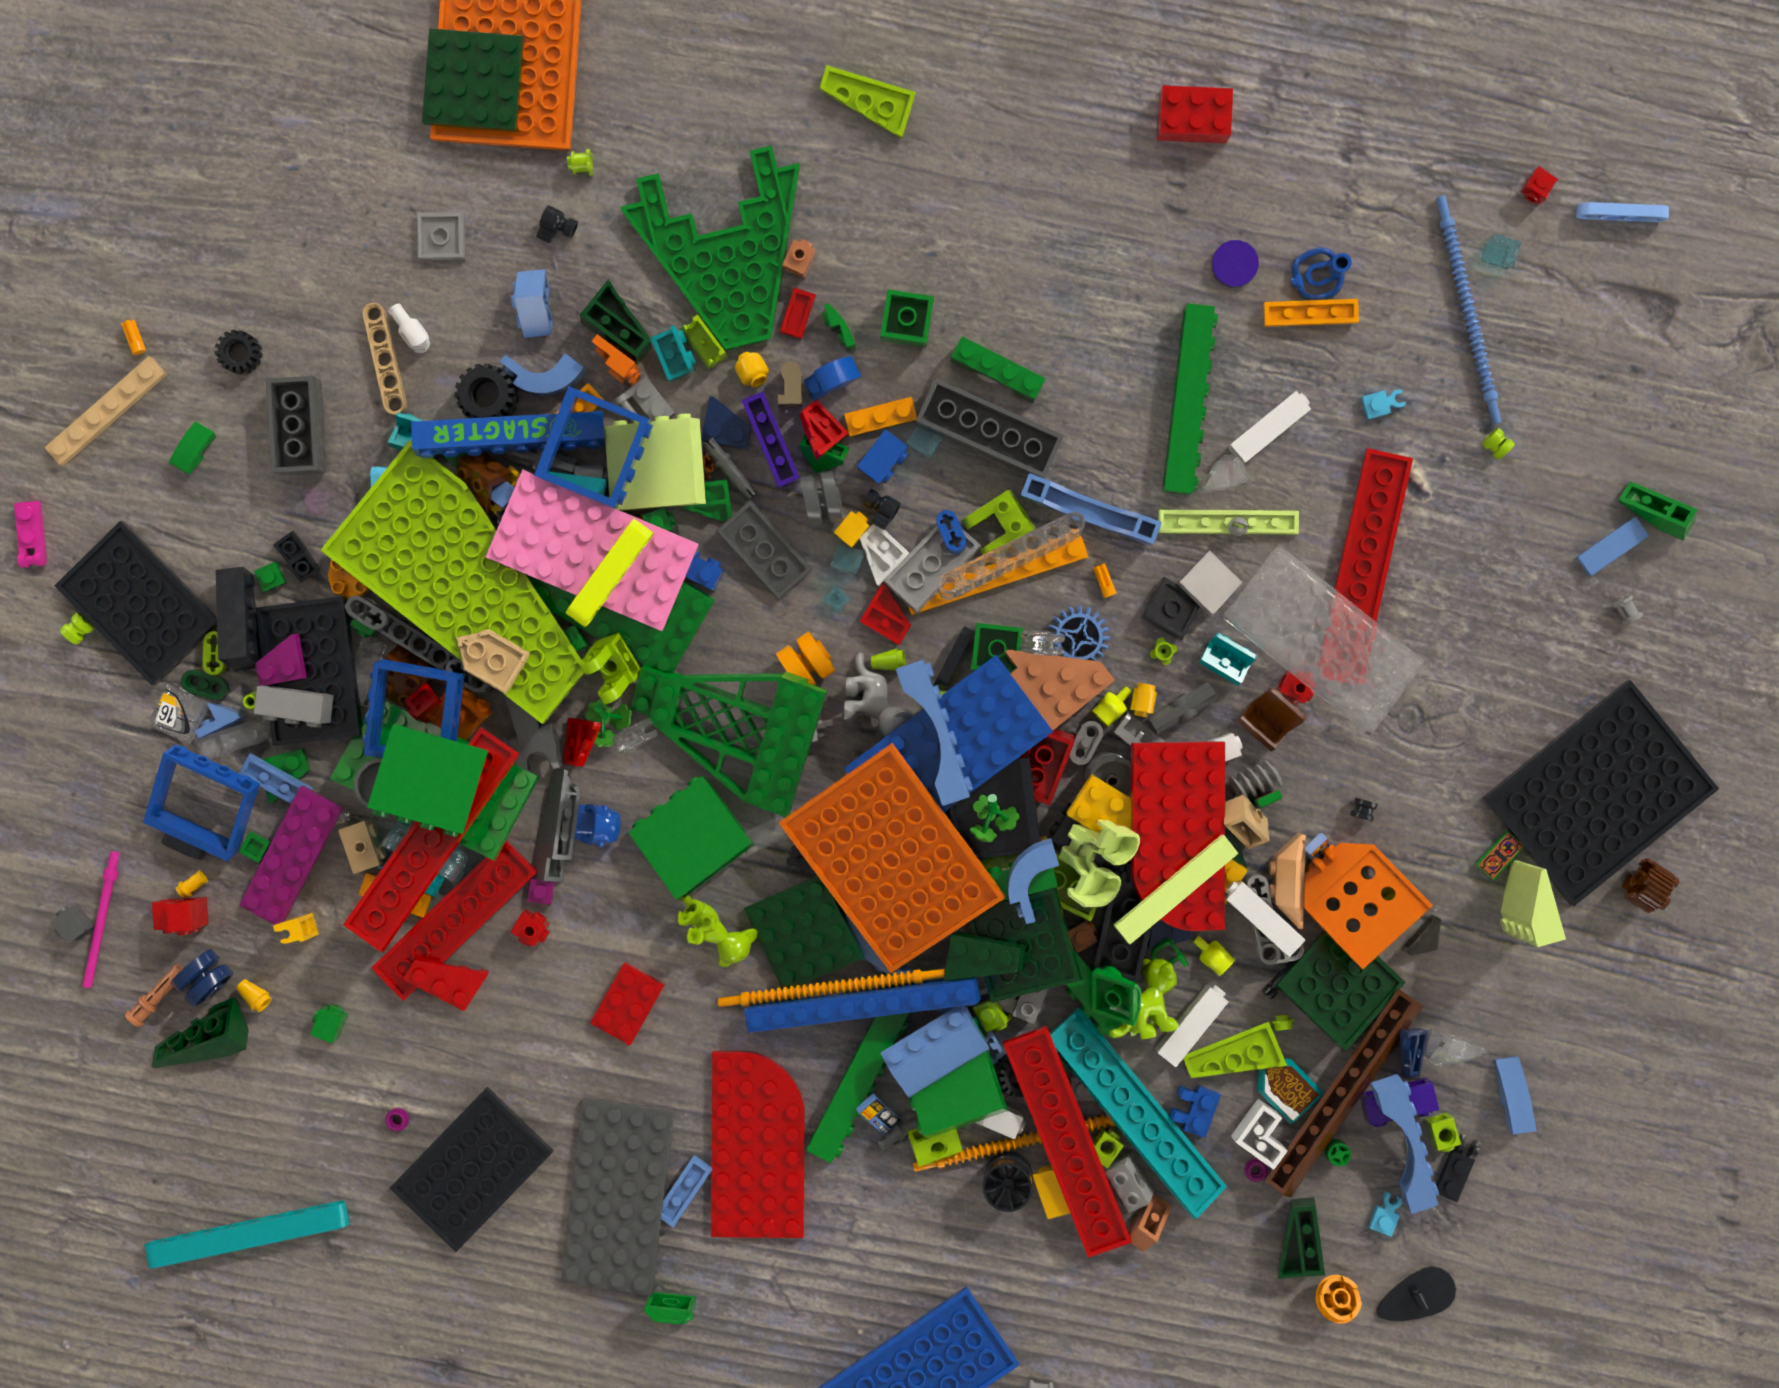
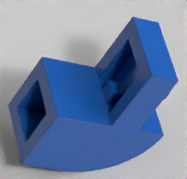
M848 356L813 371L814 374L803 381L812 400L816 401L833 390L848 386L859 379L861 374L852 356Z

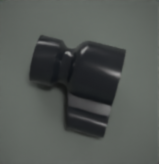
M548 205L541 216L540 228L536 237L551 243L558 231H562L563 235L572 238L577 230L578 221L572 218H565L562 211Z
M871 489L866 495L863 505L869 509H875L876 512L872 524L885 530L897 514L901 502L888 495L881 497L879 492Z

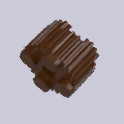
M1649 858L1642 859L1639 863L1641 867H1638L1634 874L1629 873L1625 876V880H1623L1621 886L1625 889L1624 898L1646 913L1654 912L1658 908L1664 910L1670 904L1671 899L1668 896L1678 886L1679 878Z

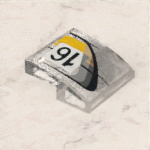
M165 683L148 725L169 736L194 745L197 738L195 730L201 727L200 723L206 717L209 710L207 703L212 702L201 696L189 693L174 684Z

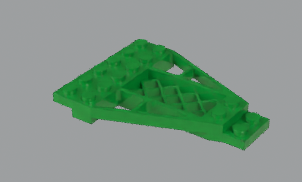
M644 665L640 670L630 709L649 716L648 720L741 800L786 817L790 814L828 690L807 683L808 679L787 671L785 673L682 675L680 673H665ZM747 681L778 682L772 708L743 697ZM704 682H740V686L736 695ZM690 691L696 692L701 701L692 704L687 693ZM683 699L687 707L679 710ZM712 699L718 700L722 709L714 712L708 701ZM703 704L708 713L703 718L699 717L695 707ZM734 707L739 708L744 717L735 720L730 709ZM689 710L694 722L687 725L681 714ZM724 712L730 723L721 726L716 715ZM761 716L765 725L757 728L751 717ZM711 719L716 730L708 733L703 721ZM746 720L751 731L743 735L738 723ZM697 725L700 731L690 727ZM729 727H732L737 735V738L731 741L724 731ZM762 730H765L764 735H763V738H762V736H761V734H760L759 732L762 731ZM719 733L721 739L716 738L712 735ZM754 735L759 746L751 749L746 738ZM685 739L717 750L720 754L717 766ZM740 741L743 747L737 746L734 743ZM726 755L741 759L754 766L747 791L722 771Z

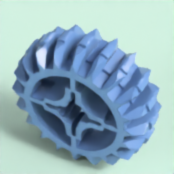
M1077 606V613H1074L1072 607H1068L1069 615H1066L1062 610L1059 612L1063 618L1062 620L1058 617L1053 618L1057 626L1049 625L1048 628L1053 630L1054 634H1047V638H1054V642L1047 644L1048 647H1056V650L1051 653L1053 656L1060 653L1061 657L1090 659L1092 661H1097L1094 657L1095 655L1100 658L1104 657V654L1099 650L1100 648L1108 649V646L1102 644V642L1110 640L1109 636H1103V632L1109 631V627L1101 629L1100 625L1105 623V619L1097 622L1095 619L1099 616L1098 612H1095L1091 617L1089 615L1091 608L1089 607L1085 610V613H1082V606ZM1081 618L1075 630L1062 628L1068 620ZM1088 621L1096 630L1097 640L1089 637L1086 633ZM1081 630L1083 633L1081 636L1084 635V639L1089 640V642L1079 641L1076 644L1072 635L1067 633L1077 634ZM1060 634L1070 640L1069 653L1060 644ZM1086 644L1094 647L1089 654L1075 657L1081 645Z

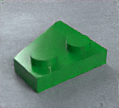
M728 479L704 482L706 504L684 506V509L726 522L733 516Z
M305 748L262 759L298 780L311 771ZM266 791L269 804L278 800L279 797Z

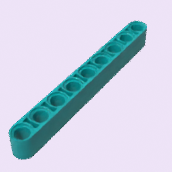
M345 1200L154 1240L144 1244L148 1268L153 1269L336 1230L348 1226L350 1220Z

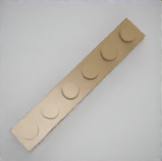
M148 356L44 448L59 465L64 466L164 379L167 374L152 357Z

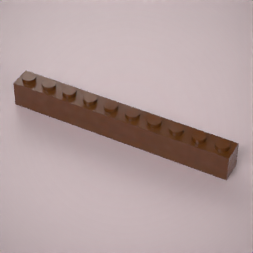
M1397 989L1287 1148V1153L1276 1168L1270 1172L1265 1182L1283 1196L1292 1197L1399 1043L1400 1029H1408L1424 1007L1422 1004L1400 989Z

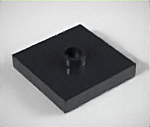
M1163 577L1141 618L1181 641L1200 606L1178 584Z

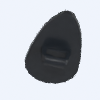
M1433 1266L1422 1268L1388 1292L1377 1308V1314L1384 1320L1408 1321L1443 1312L1451 1306L1455 1299V1282L1450 1274L1442 1268Z

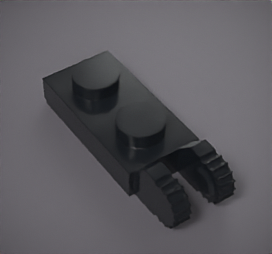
M1463 1134L1459 1136L1461 1145L1455 1146V1149L1450 1151L1436 1183L1439 1195L1454 1202L1459 1200L1481 1146L1480 1141L1474 1139L1467 1154H1463L1462 1152L1467 1143V1136Z

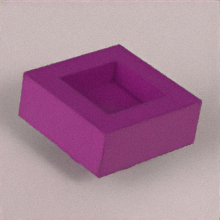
M531 878L528 902L551 905L555 882Z

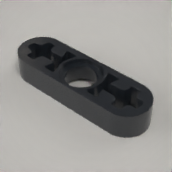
M966 626L963 627L933 686L938 685L939 689H945L974 630Z

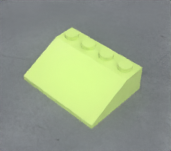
M1512 860L1509 866L1501 908L1502 919H1500L1503 931L1536 947L1565 940L1566 937L1547 870L1518 860Z

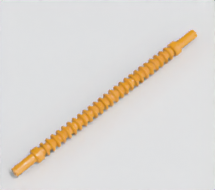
M921 969L913 970L912 973L910 971H907L906 974L900 972V975L895 972L893 976L888 973L886 977L881 974L880 977L874 975V978H871V976H868L867 979L861 977V980H858L856 977L854 981L849 978L847 982L842 979L841 982L835 980V983L829 981L828 984L822 982V985L817 982L815 986L810 983L808 987L806 984H803L802 987L797 985L796 988L790 986V989L784 987L783 990L779 987L777 991L772 988L770 992L768 989H765L764 992L758 990V993L752 991L751 994L749 992H741L737 996L718 998L719 1007L741 1004L744 1007L750 1006L751 1003L756 1005L757 1002L763 1004V1001L769 1003L770 1000L775 1003L777 999L779 1002L783 999L788 1001L789 998L795 1000V997L801 999L802 996L806 999L808 995L813 998L815 994L820 997L821 994L827 996V993L833 995L834 992L840 994V991L845 994L847 990L852 993L854 989L856 992H859L860 989L866 991V988L872 990L873 987L879 989V986L884 989L886 985L891 988L893 984L895 987H898L899 984L905 986V983L911 985L912 982L914 984H922L926 980L944 978L945 969L923 972Z
M1103 1114L1099 1118L1096 1115L1094 1119L1088 1117V1120L1085 1121L1088 1129L1094 1131V1128L1100 1130L1101 1126L1106 1128V1125H1110V1127L1116 1126L1108 1115L1104 1116ZM1037 1130L1036 1133L1030 1131L1029 1135L1024 1133L1020 1137L1018 1134L1015 1139L1007 1140L1005 1137L1004 1141L998 1139L997 1143L991 1141V1144L985 1142L984 1146L978 1144L976 1148L973 1145L972 1149L966 1147L964 1151L939 1159L928 1165L919 1167L918 1163L914 1162L913 1168L914 1172L934 1167L941 1169L945 1168L946 1164L952 1166L953 1162L957 1165L958 1161L964 1163L966 1159L968 1161H971V1158L977 1160L978 1156L984 1158V1155H988L990 1157L991 1153L997 1155L998 1151L1003 1153V1150H1007L1009 1152L1011 1148L1013 1150H1016V1147L1022 1149L1023 1145L1029 1147V1144L1032 1143L1035 1146L1036 1142L1042 1144Z

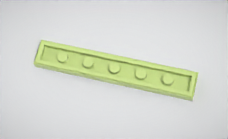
M1158 510V521L1162 522L1158 534H1231L1228 529L1230 521L1236 517H1242L1248 523V530L1245 534L1298 535L1299 511ZM1234 523L1233 525L1234 527H1238L1241 529L1245 528L1244 525H1240L1237 523Z
M1221 834L1117 921L1114 927L1125 941L1131 944L1234 858L1238 852L1225 835Z

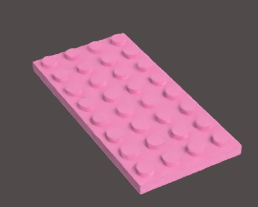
M522 470L486 557L578 595L630 522L636 519L654 532V534L602 606L663 631L699 544Z

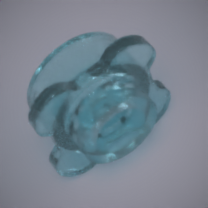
M834 585L831 588L832 591L823 597V602L829 604L834 612L840 613L845 603L850 602L851 596L848 593H844L839 585Z

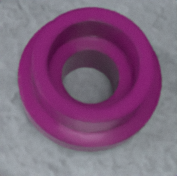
M394 1108L386 1115V1125L392 1131H402L409 1124V1115L402 1108ZM396 1115L401 1117L402 1121L400 1123L395 1121Z
M1252 1158L1245 1164L1244 1173L1249 1180L1260 1182L1266 1178L1268 1167L1258 1158ZM1254 1166H1259L1257 1173L1252 1172Z

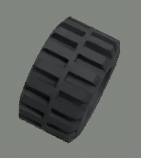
M484 363V366L476 364L474 369L470 367L466 369V375H460L459 378L462 380L460 383L456 382L455 387L458 389V392H455V398L458 399L456 403L462 409L461 412L467 417L512 416L510 412L512 410L516 411L515 402H519V397L516 396L518 388L513 384L514 380L499 367ZM487 382L495 383L499 390L496 402L486 408L479 407L476 402L478 388Z

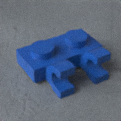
M1180 1085L1177 1095L1181 1099L1192 1102L1188 1113L1172 1107L1169 1117H1172L1173 1121L1184 1123L1182 1126L1184 1131L1206 1138L1221 1093L1197 1085L1196 1091Z

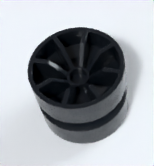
M1015 1152L999 1153L989 1160L984 1173L983 1193L985 1199L992 1207L1003 1212H1013L1021 1209L1028 1203L1033 1185V1171L1029 1162L1022 1155Z

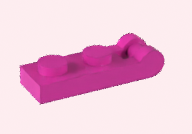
M41 502L14 503L19 550L18 565L20 568L30 567L33 564L45 566L47 556ZM30 549H35L34 555H30Z

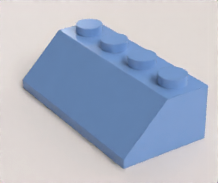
M958 1006L882 1051L881 1055L891 1074L910 1098L990 1048L965 1006Z

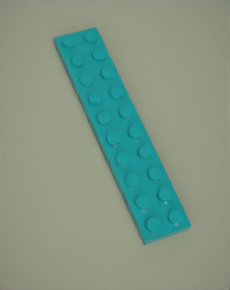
M1080 1007L1076 1008L1050 1033L1059 1057L1192 1219H1197L1227 1186L1108 1041L1101 1035Z

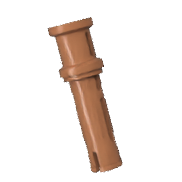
M174 964L158 984L147 995L141 996L131 1011L128 1010L125 1013V1018L134 1026L142 1027L144 1020L151 1012L154 1013L157 1010L158 1003L171 991L173 986L170 982L183 967L179 964Z

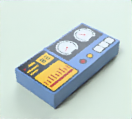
M1319 833L1305 847L1307 858L1311 861L1315 857L1319 858L1323 850L1329 847L1328 838L1323 833Z
M874 1093L856 1108L858 1113L883 1135L887 1134L901 1121L900 1116Z

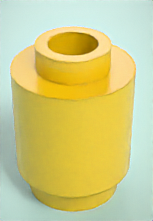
M1137 683V688H1134L1130 707V710H1134V715L1148 718V713L1153 714L1157 692H1155L1156 686Z

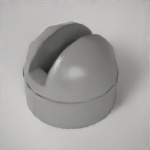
M1236 517L1230 521L1228 529L1232 535L1241 536L1247 532L1248 523L1244 518ZM1234 523H1237L1240 525H1244L1245 528L1241 529L1238 527H1234L1233 525Z

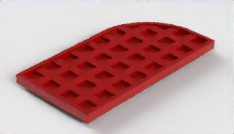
M1224 741L1131 743V830L1140 837L1138 850L1131 858V876L1135 890L1141 901H1143L1221 834L1225 835ZM1225 865L1160 920L1175 928L1187 931L1225 930Z
M752 1051L712 1052L711 1237L804 1238V1100L796 1082L780 1064L765 1055Z

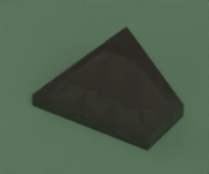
M1431 914L1401 950L1409 955L1437 950L1441 919Z

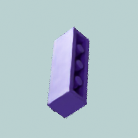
M762 391L741 400L779 489L781 490L800 482V476L764 392Z

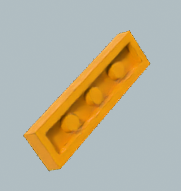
M1358 299L1263 303V327L1357 324L1359 322Z

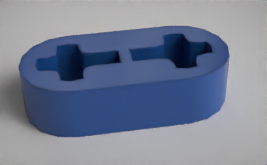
M944 510L936 518L937 528L947 550L952 554H960L966 548L965 535L955 513L950 510ZM944 517H947L948 520L953 519L951 521V530H948L946 524L941 525ZM953 534L957 540H962L957 548L955 545H950L952 543L951 535Z

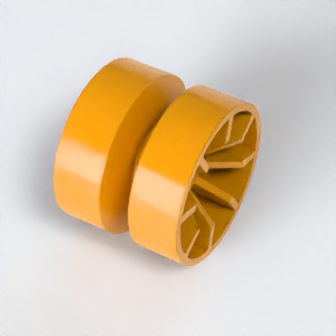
M809 631L796 639L802 655L797 653L790 645L776 653L787 672L808 679L807 683L815 686L816 681L811 674L813 671L822 679H826L836 672L835 667L830 661L832 657L820 640L816 641Z

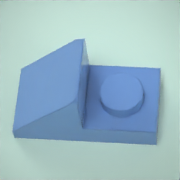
M207 703L214 718L200 723L202 727L196 729L195 733L199 739L208 738L248 718V716L244 712L218 703Z

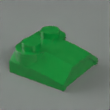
M1114 967L1096 968L1092 972V1012L1135 1026L1141 1011V988L1137 983L1122 977L1121 973Z
M653 1292L647 1299L644 1312L654 1322L687 1324L694 1317L697 1296Z

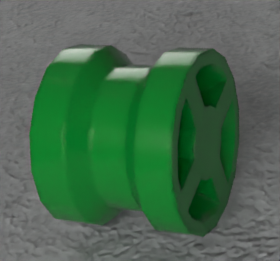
M1331 1139L1324 1149L1325 1156L1335 1166H1344L1351 1159L1349 1147L1339 1139Z

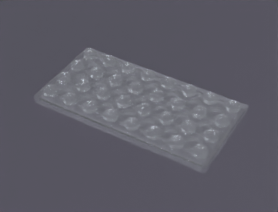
M1279 544L1273 549L1222 616L1224 620L1368 735L1373 734L1425 663L1423 659Z

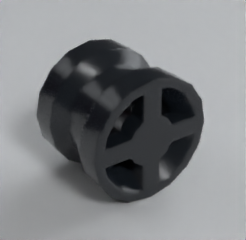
M1355 797V808L1351 810L1350 815L1373 822V811L1377 809L1378 804Z

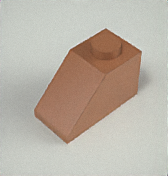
M1154 1193L1150 1203L1140 1208L1128 1228L1132 1239L1131 1244L1144 1252L1157 1243L1172 1205Z

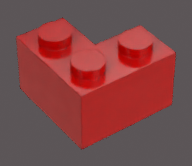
M207 897L165 899L152 902L154 930H162L163 934L177 932V935H189L192 932L200 931V927L209 924Z

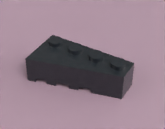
M244 567L215 570L218 660L235 671L256 669L255 663L262 658L253 589L255 586L254 576Z

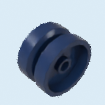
M212 949L205 951L195 958L170 982L178 992H184L191 988L186 993L184 999L192 1008L214 995L234 974L226 964L214 968L220 958Z

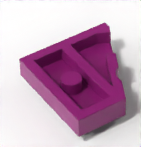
M299 634L290 635L255 663L259 686L307 678Z

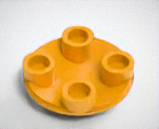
M331 560L328 579L331 590L335 594L347 596L349 599L350 596L361 597L368 592L369 588L335 561Z

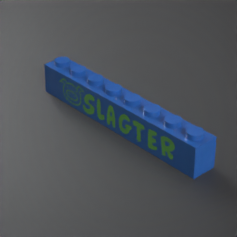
M603 411L572 413L559 448L575 450L577 447L586 446L588 449H598L602 445H606ZM557 414L412 421V449L416 456L420 458H432L434 455L443 454L445 457H455L458 453H467L471 456L481 455L482 452L504 454L506 451L515 450L517 453H527L530 449H539V451L543 452Z

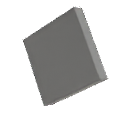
M417 213V259L419 261L466 260L465 213Z
M1209 550L1177 584L1209 616H1212L1241 586L1242 582Z

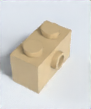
M1244 795L1225 802L1224 825L1248 849L1269 842L1268 819L1259 808H1256Z
M371 819L338 830L353 874L386 863V851L383 845L379 844L377 838L379 831Z

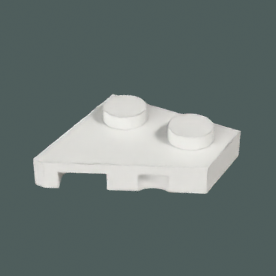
M874 524L860 537L876 584L880 586L883 580L905 559L909 552L886 530H882Z

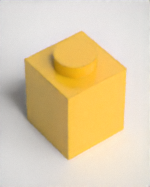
M851 511L834 531V534L853 549L860 540V537L870 528L867 524L869 519L859 511L856 514Z

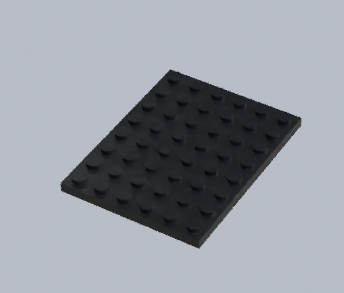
M1627 680L1486 794L1483 799L1512 835L1523 845L1525 851L1539 867L1547 870L1549 880L1569 905L1574 907L1713 795L1719 788L1631 680Z

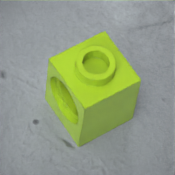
M1446 1112L1425 1118L1432 1146L1438 1151H1452L1455 1149V1146L1461 1145L1454 1118ZM1443 1129H1447L1446 1137L1439 1138V1133Z
M1102 1127L1093 1139V1143L1102 1165L1109 1168L1124 1145L1118 1132L1112 1128L1106 1130ZM1105 1141L1112 1142V1146L1108 1150L1100 1148L1101 1144Z

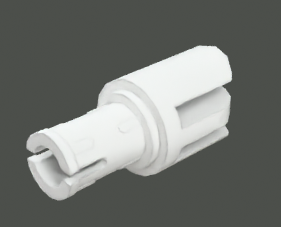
M401 304L393 305L388 312L399 325L398 333L416 353H425L430 347L428 333L417 319L409 317Z

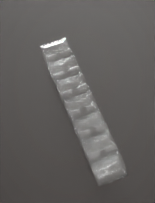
M1071 512L943 574L938 581L939 595L945 600H952L1078 539L1083 533L1085 518L1078 512ZM1075 522L1079 525V528L1072 529L1068 524ZM1054 532L1059 538L1050 539L1047 534ZM1033 542L1038 545V548L1034 550L1029 549L1026 544ZM1012 552L1017 555V558L1010 560L1005 555ZM991 562L997 567L993 570H988L984 565ZM973 573L976 577L973 580H967L964 578V574ZM945 583H952L955 588L945 590L942 586Z

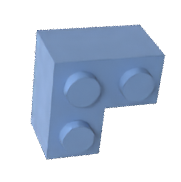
M546 270L517 272L516 282H513L514 295H511V303L513 309H517L518 315H516L518 329H522L524 338L552 335L553 318L549 306L550 287Z

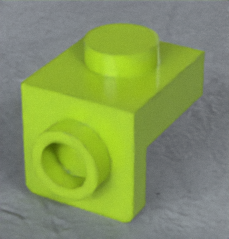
M990 999L976 1004L973 1008L986 1032L994 1029L997 1032L1008 1026L1007 1022L1012 1017L1011 1013L1004 1014L999 1003H991Z

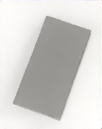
M945 517L941 525L946 524L948 530H951L952 519L948 520ZM936 526L883 580V583L915 613H918L981 548V545L964 529L962 530L966 538V548L962 553L952 554L947 550ZM954 534L951 535L952 543L950 545H955L956 548L959 547V542L962 540H957Z

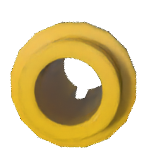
M198 870L184 882H178L176 891L182 898L191 897L192 892L207 883L208 879L203 872Z

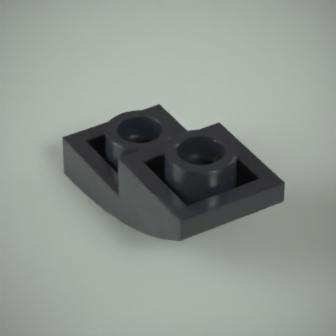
M294 530L273 544L287 562V567L300 583L320 570L316 561Z

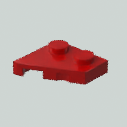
M818 400L802 410L799 415L814 457L817 460L849 434Z
M882 583L859 622L900 645L911 624L886 585Z
M568 718L563 764L584 766L602 723Z

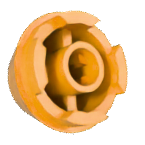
M1330 1275L1324 1278L1317 1287L1315 1296L1316 1306L1320 1313L1328 1320L1340 1324L1347 1323L1353 1320L1360 1311L1362 1301L1358 1286L1349 1278L1341 1275Z

